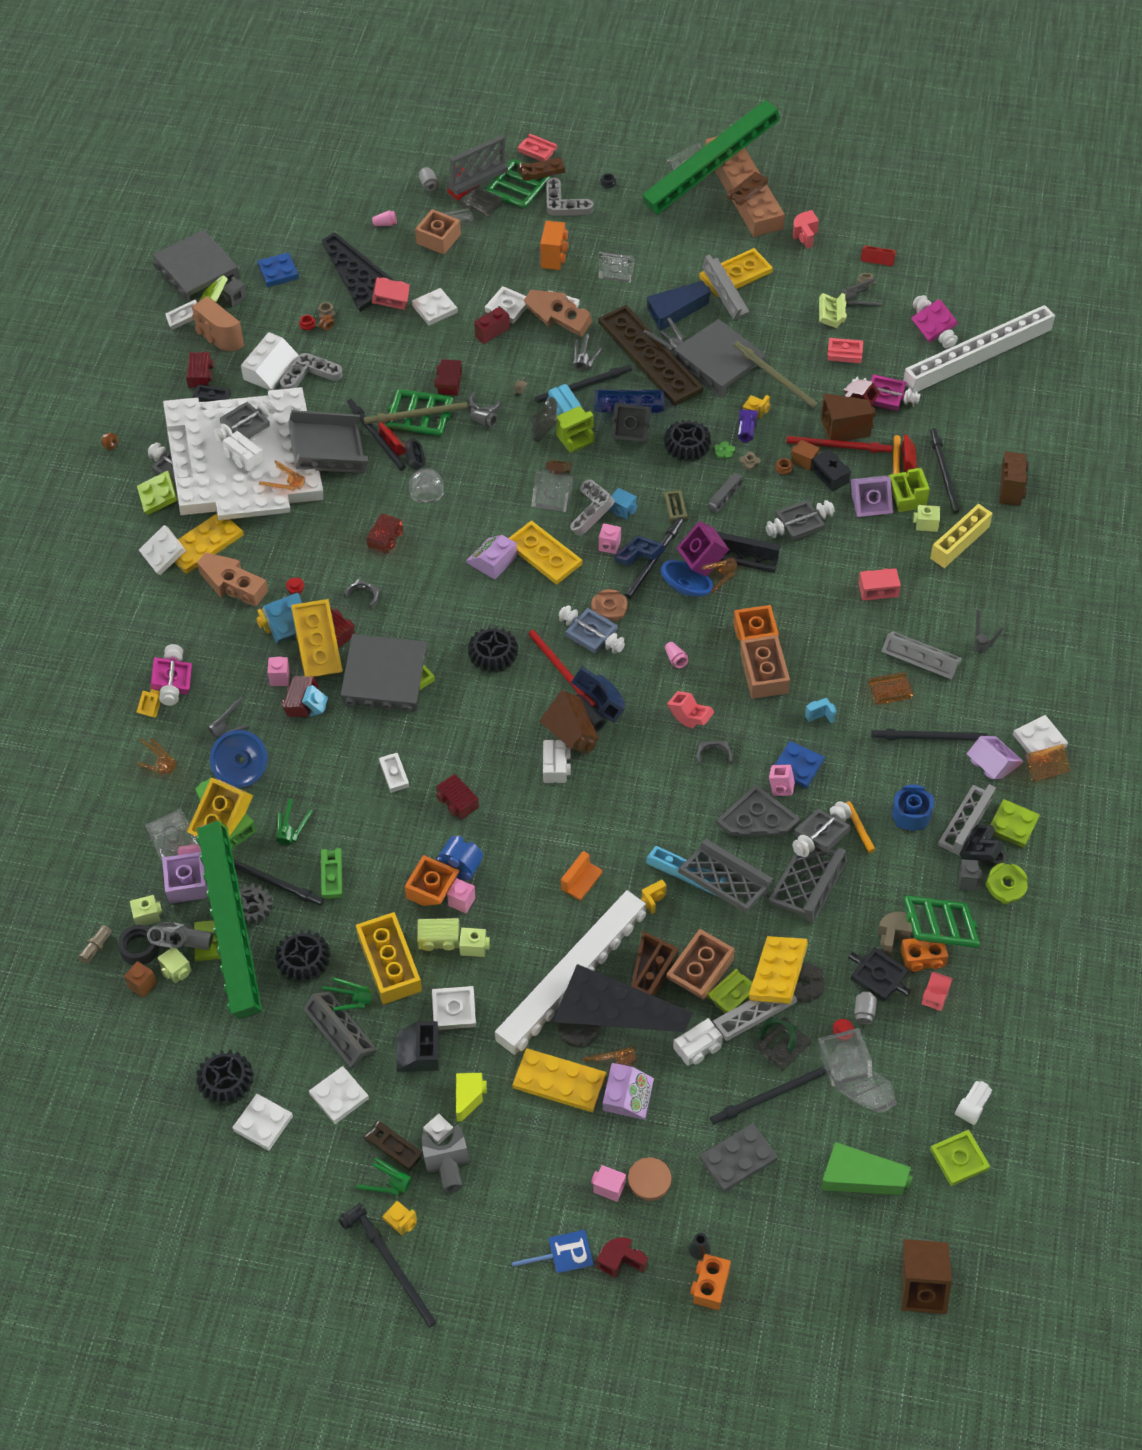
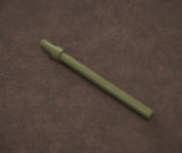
M738 341L735 342L733 347L740 351L743 357L753 361L813 409L817 406L818 403L756 356L753 350L747 349Z
M467 402L390 414L378 413L377 416L364 417V423H386V421L468 409Z

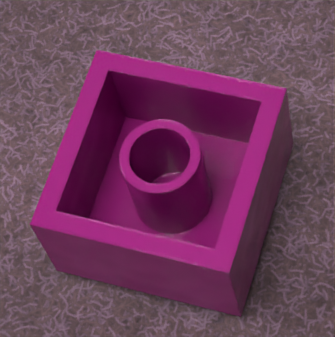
M701 521L693 527L677 546L678 551L689 567L704 576L710 573L729 550L716 530Z

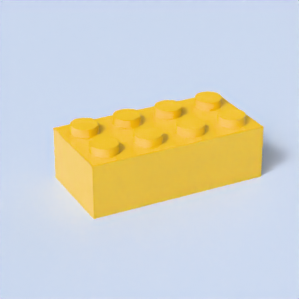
M395 912L357 924L358 939L382 1004L384 1005L422 992L420 977Z

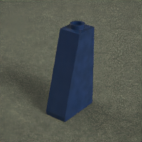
M704 281L696 282L647 296V309L659 331H662L671 326L667 320L668 318H671L673 323H676L709 304L711 291L708 286L706 287Z

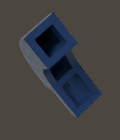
M581 666L572 679L571 684L591 696L599 706V714L615 723L625 709L623 697L616 687L601 674L595 675Z

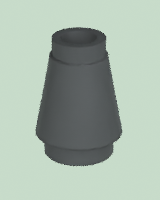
M474 409L471 412V419L486 428L494 427L497 423V415L493 411Z

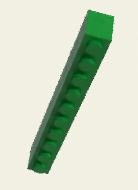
M767 100L757 105V107L643 193L645 205L656 215L661 213L779 122L778 109Z
M218 820L197 828L198 836L196 839L201 848L200 860L205 870L203 877L208 886L206 893L211 902L210 914L215 924L213 931L218 940L217 952L222 962L220 969L225 978L224 990L229 999L227 1007L230 1014L242 1019L262 1012V1006L227 826Z

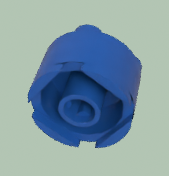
M911 784L902 787L895 794L892 808V817L896 822V826L906 830L925 829L931 820L934 807L932 794H929L920 785Z
M451 836L439 853L436 861L458 869L459 873L456 878L469 881L482 862L483 853L471 841L467 844L463 841V837Z

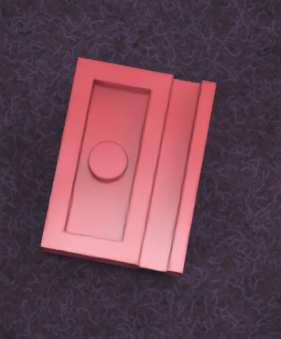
M529 134V137L525 138L518 146L519 153L539 161L548 160L553 151L557 150V144Z
M829 338L827 360L861 363L863 341Z

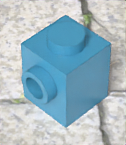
M618 488L612 495L614 504L609 511L627 520L637 510L636 496Z

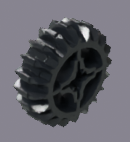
M682 419L681 423L676 421L674 425L670 424L664 436V446L668 454H671L673 458L677 457L678 460L684 459L685 462L688 459H691L693 462L694 458L700 460L701 456H705L706 452H709L711 445V434L708 428L704 427L703 423L698 424L697 420L691 422L690 419L688 421Z
M488 626L487 630L481 628L480 633L475 632L474 636H471L470 642H468V656L471 663H474L476 668L480 667L482 671L488 669L489 673L491 670H495L497 673L498 669L504 671L506 666L511 667L512 662H515L518 655L516 638L514 635H511L510 631L505 632L504 627L498 630L497 626L494 629Z
M301 929L299 934L293 931L291 937L286 935L285 941L280 940V947H276L275 961L282 976L285 975L288 980L293 978L295 983L299 979L305 983L307 978L313 981V976L320 978V971L326 972V966L329 965V958L331 956L329 945L317 932L312 935L310 929L307 933H304Z
M221 1049L219 1055L213 1052L212 1058L205 1057L206 1063H200V1070H197L196 1083L199 1092L202 1093L205 1099L209 1098V1102L214 1103L217 1100V1104L220 1106L225 1101L226 1105L229 1106L230 1100H234L237 1103V1097L245 1098L244 1091L250 1092L254 1072L251 1069V1063L247 1062L245 1055L241 1057L238 1051L233 1054L231 1049L224 1053V1050ZM236 1068L241 1071L240 1079L235 1075ZM210 1076L214 1077V1087L208 1083Z

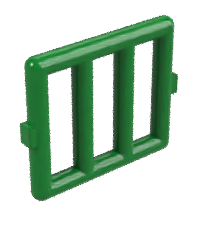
M512 159L507 164L508 172L497 176L485 189V192L501 199V202H509L518 207L526 208L552 176L543 177L540 182L536 180L524 181L521 174L512 171L514 166L518 167L523 162ZM507 175L535 188L529 191L504 181L503 178ZM497 185L524 195L526 198L524 201H521L495 190V187Z
M398 389L393 403L389 405L388 412L389 414L397 412L402 396L411 397L408 411L415 410L418 399L428 400L426 408L434 407L435 401L445 402V405L452 404L453 398L446 395ZM443 412L437 429L427 427L431 414L423 415L420 426L410 425L413 417L405 418L403 424L394 423V420L386 421L385 425L393 430L441 436L446 422L449 421L451 415L450 412Z
M909 895L904 897L903 900L907 910L905 917L907 922H910L914 938L917 941L978 948L980 946L976 932L977 923L972 920L966 903ZM913 904L924 906L932 934L921 932ZM932 907L943 909L951 937L940 934ZM951 909L961 910L970 939L960 938Z

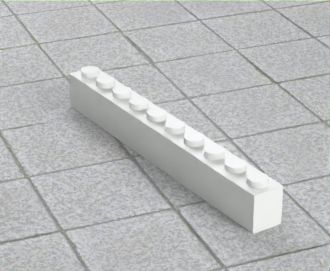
M1045 305L905 368L903 381L906 382V387L910 388L911 392L915 393L916 390L925 389L1051 331L1055 315Z
M626 890L495 1031L496 1042L514 1055L519 1050H524L528 1040L532 1036H536L541 1031L542 1025L554 1017L576 965L579 964L595 971L598 964H603L610 951L616 950L622 938L629 936L633 931L634 925L637 922L640 923L645 918L646 903Z

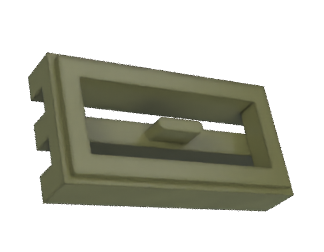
M682 490L664 492L670 523H674V520H677V518L684 519V522L688 521ZM675 495L679 497L682 515H679ZM669 496H671V498H672V503H673V507H674V511H675V515H674V516H673V513H672Z

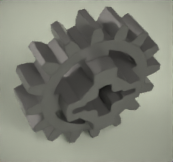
M252 883L247 888L246 884H243V889L239 888L246 924L249 926L250 922H254L255 925H258L259 919L264 922L265 916H270L272 897L268 895L267 889L262 891L261 885L254 888V883Z

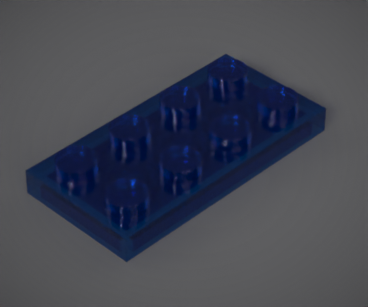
M595 390V411L601 413L614 411L615 403L648 406L651 407L652 413L664 412V390Z

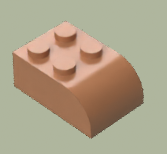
M207 296L192 306V316L196 325L195 330L199 335H203L209 343H213L223 351H236L244 347L240 322Z
M778 635L741 640L742 665L751 699L788 694L790 678Z
M699 929L666 974V978L704 1000L734 961L735 948Z

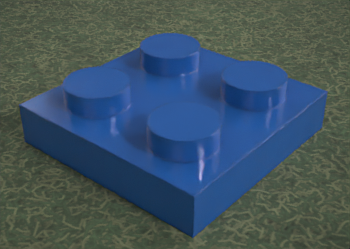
M289 252L257 261L267 287L299 279Z
M789 741L775 765H791L795 784L807 789L822 765L824 756Z

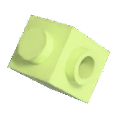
M918 505L917 512L913 513V523H916V530L938 532L940 506Z
M154 895L130 901L136 925L146 926L161 922L159 914L163 913L160 901L156 902Z
M461 928L460 955L485 957V950H489L490 937L486 936V929Z
M170 948L158 957L162 974L167 980L171 978L175 984L180 980H184L192 972L189 961L177 948Z

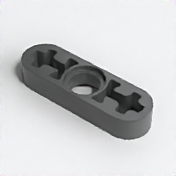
M735 472L710 499L708 509L718 513L742 486L744 477Z

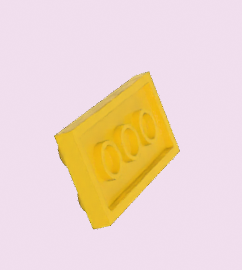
M755 248L721 263L736 289L773 272V267ZM705 271L700 272L699 278L704 281L705 285L718 298L719 295Z
M215 514L178 539L186 551L174 563L188 574L198 567L197 562L205 552L216 555L244 536L243 530L230 519L218 520V515Z
M530 521L509 537L510 540L517 543V554L556 585L582 565L581 558L533 521Z
M329 599L291 605L304 676L315 678L342 673L343 670Z
M767 936L750 989V1001L791 1004L808 947L807 939Z
M526 1048L512 1087L516 1090L593 1113L606 1078V1072Z

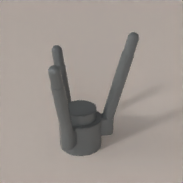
M872 278L842 289L841 293L845 294V301L848 302V305L882 306L883 304L879 302L854 301V299H857V292L868 289V287L862 286L870 284L876 279Z
M671 318L667 320L677 337L673 336L670 338L666 333L660 331V334L669 341L668 343L644 330L645 334L671 351L684 343V336L680 334Z
M589 334L585 336L582 352L579 355L577 339L574 344L573 365L581 371L591 368L592 363L603 349L599 347L593 357L589 358V355L585 353Z
M980 609L976 610V634L973 648L976 653L982 654L987 652L989 647H993L1004 626L998 629L991 640H989L987 635L980 634Z
M240 697L219 719L208 726L210 733L216 739L227 733L226 729L228 726L223 720L243 701V697ZM245 724L232 730H243L248 728L249 725Z

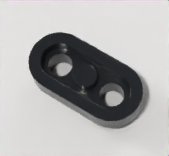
M411 438L405 443L408 464L411 468L419 470L425 465L423 448L418 440Z

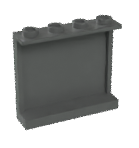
M204 229L153 254L155 269L161 272L163 278L168 280L171 287L177 290L180 297L188 303L191 302L190 295L210 286L223 275L240 279L238 266Z
M719 319L674 349V356L690 374L720 398L726 395L727 386L758 366L753 361L743 357V354L733 347L736 341L740 342L747 349L753 350L754 354L766 363V355L762 351L758 350L751 342L745 340L739 333L732 330Z
M291 410L288 426L295 468L365 473L369 461L368 456H364L358 429L360 415Z
M352 634L341 690L343 703L349 706L364 705L367 708L383 707L386 710L418 711L417 700L425 656L428 654L427 642Z

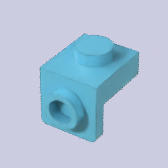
M313 685L307 687L302 703L311 709L310 717L324 712L328 697Z
M827 698L806 705L805 717L810 722L826 715L829 722L832 723L835 721L837 711L834 704L830 703Z

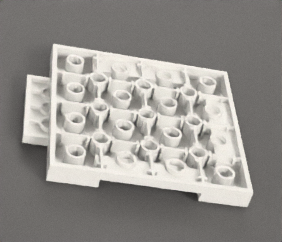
M302 387L268 391V396L199 402L198 398L163 401L180 515L217 511L218 520L289 513V503L323 500V487L319 470L295 468L288 420L291 410L307 411ZM267 398L275 404V413H269V417H267L270 421V426L249 438L252 443L263 450V461L248 472L243 467L239 468L233 459L225 457L222 451V443L218 442L214 437V429L216 427L221 429L220 417L243 403L249 402L257 409V403H263V399Z

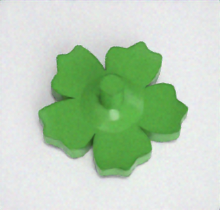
M726 441L714 446L715 455L719 458H731L735 452V447L729 445V442Z

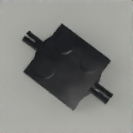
M876 947L863 958L854 951L850 953L848 959L858 964L857 969L851 975L852 981L884 1002L896 990L906 997L910 994L912 989L902 984V980L908 974V968Z

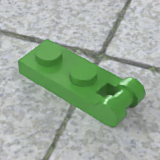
M335 848L333 851L321 849L322 898L324 899L343 898L342 848Z

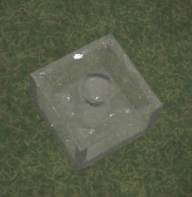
M859 1028L818 1038L819 1055L832 1086L873 1076L872 1059Z

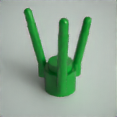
M292 799L288 800L283 825L282 813H278L275 839L282 845H291L292 841H297L299 833L313 812L312 809L308 811L294 833L293 827L288 825Z
M336 977L333 978V981L355 988L354 991L322 986V990L353 995V1002L357 1003L334 1007L333 1011L356 1008L364 1009L365 1005H370L372 989H368V986H360Z
M375 1157V1161L379 1164L373 1163L372 1166L391 1176L389 1185L392 1188L356 1185L357 1189L392 1193L398 1196L400 1192L406 1193L411 1177L380 1158Z

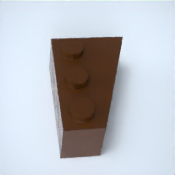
M1004 452L999 503L1021 506L1022 499L1026 498L1027 488H1025V485H1027L1028 479L1026 472L1029 461H1026V454Z
M642 931L631 987L656 997L667 979L666 974L678 959L679 948Z

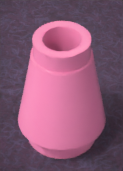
M389 210L372 217L374 227L397 224L395 211Z
M674 642L666 644L665 650L671 665L676 668L686 666L688 655Z

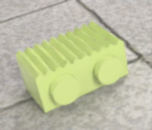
M459 918L418 919V948L425 951H432L434 948H443L444 950L458 949Z

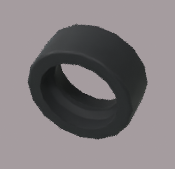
M131 926L125 929L119 937L118 948L124 961L130 965H134L137 961L145 965L151 962L158 953L159 945L152 943L142 953L134 954L127 950V944L132 939L147 937V932L150 929L148 926ZM152 931V938L158 941L156 934Z

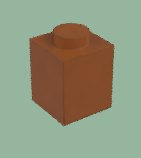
M800 440L791 450V463L810 471L812 458L819 455L820 448Z
M138 961L124 975L128 988L143 998L157 984L153 971Z

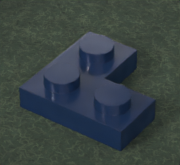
M637 535L614 558L617 563L630 566L640 556L650 560L656 559L665 550V547L662 543Z

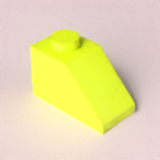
M482 1073L456 1074L457 1122H462L483 1102V1094H487V1081H483Z

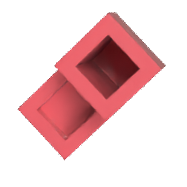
M812 210L797 215L793 224V239L799 238L806 248L813 247L814 234L818 233L819 220Z
M677 691L667 703L674 717L680 723L692 729L696 724L704 726L715 713L712 707L698 705L692 693Z
M933 971L923 995L922 1005L942 1011L953 978Z

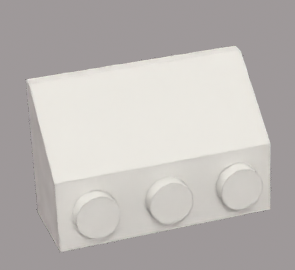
M268 332L242 363L243 380L268 390H274L299 355L282 337Z

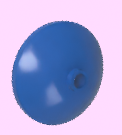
M669 560L664 562L661 567L663 579L679 594L702 597L710 594L713 588V583L709 576L693 571L687 562Z
M232 730L223 734L214 743L210 753V766L215 777L236 788L248 787L257 782L265 772L268 761L267 750L261 739L245 730ZM242 756H244L245 758L244 763H240V758Z

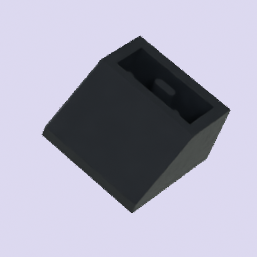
M438 1021L415 1022L397 1032V1072L439 1071Z

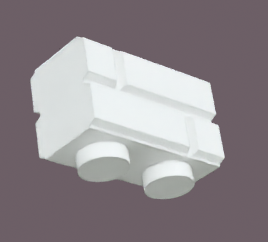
M238 431L222 442L223 454L225 457L233 459L239 468L243 467L249 472L263 461V450Z
M561 740L543 741L544 783H566L567 775H571V764H567V759H571V748L567 747Z
M706 1019L676 1038L673 1048L687 1066L693 1063L696 1065L704 1059L705 1055L710 1052L714 1054L721 1048L723 1037L710 1019Z

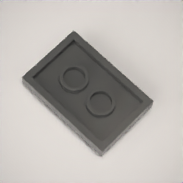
M754 1123L702 1153L699 1159L722 1192L725 1193L776 1162L778 1156Z

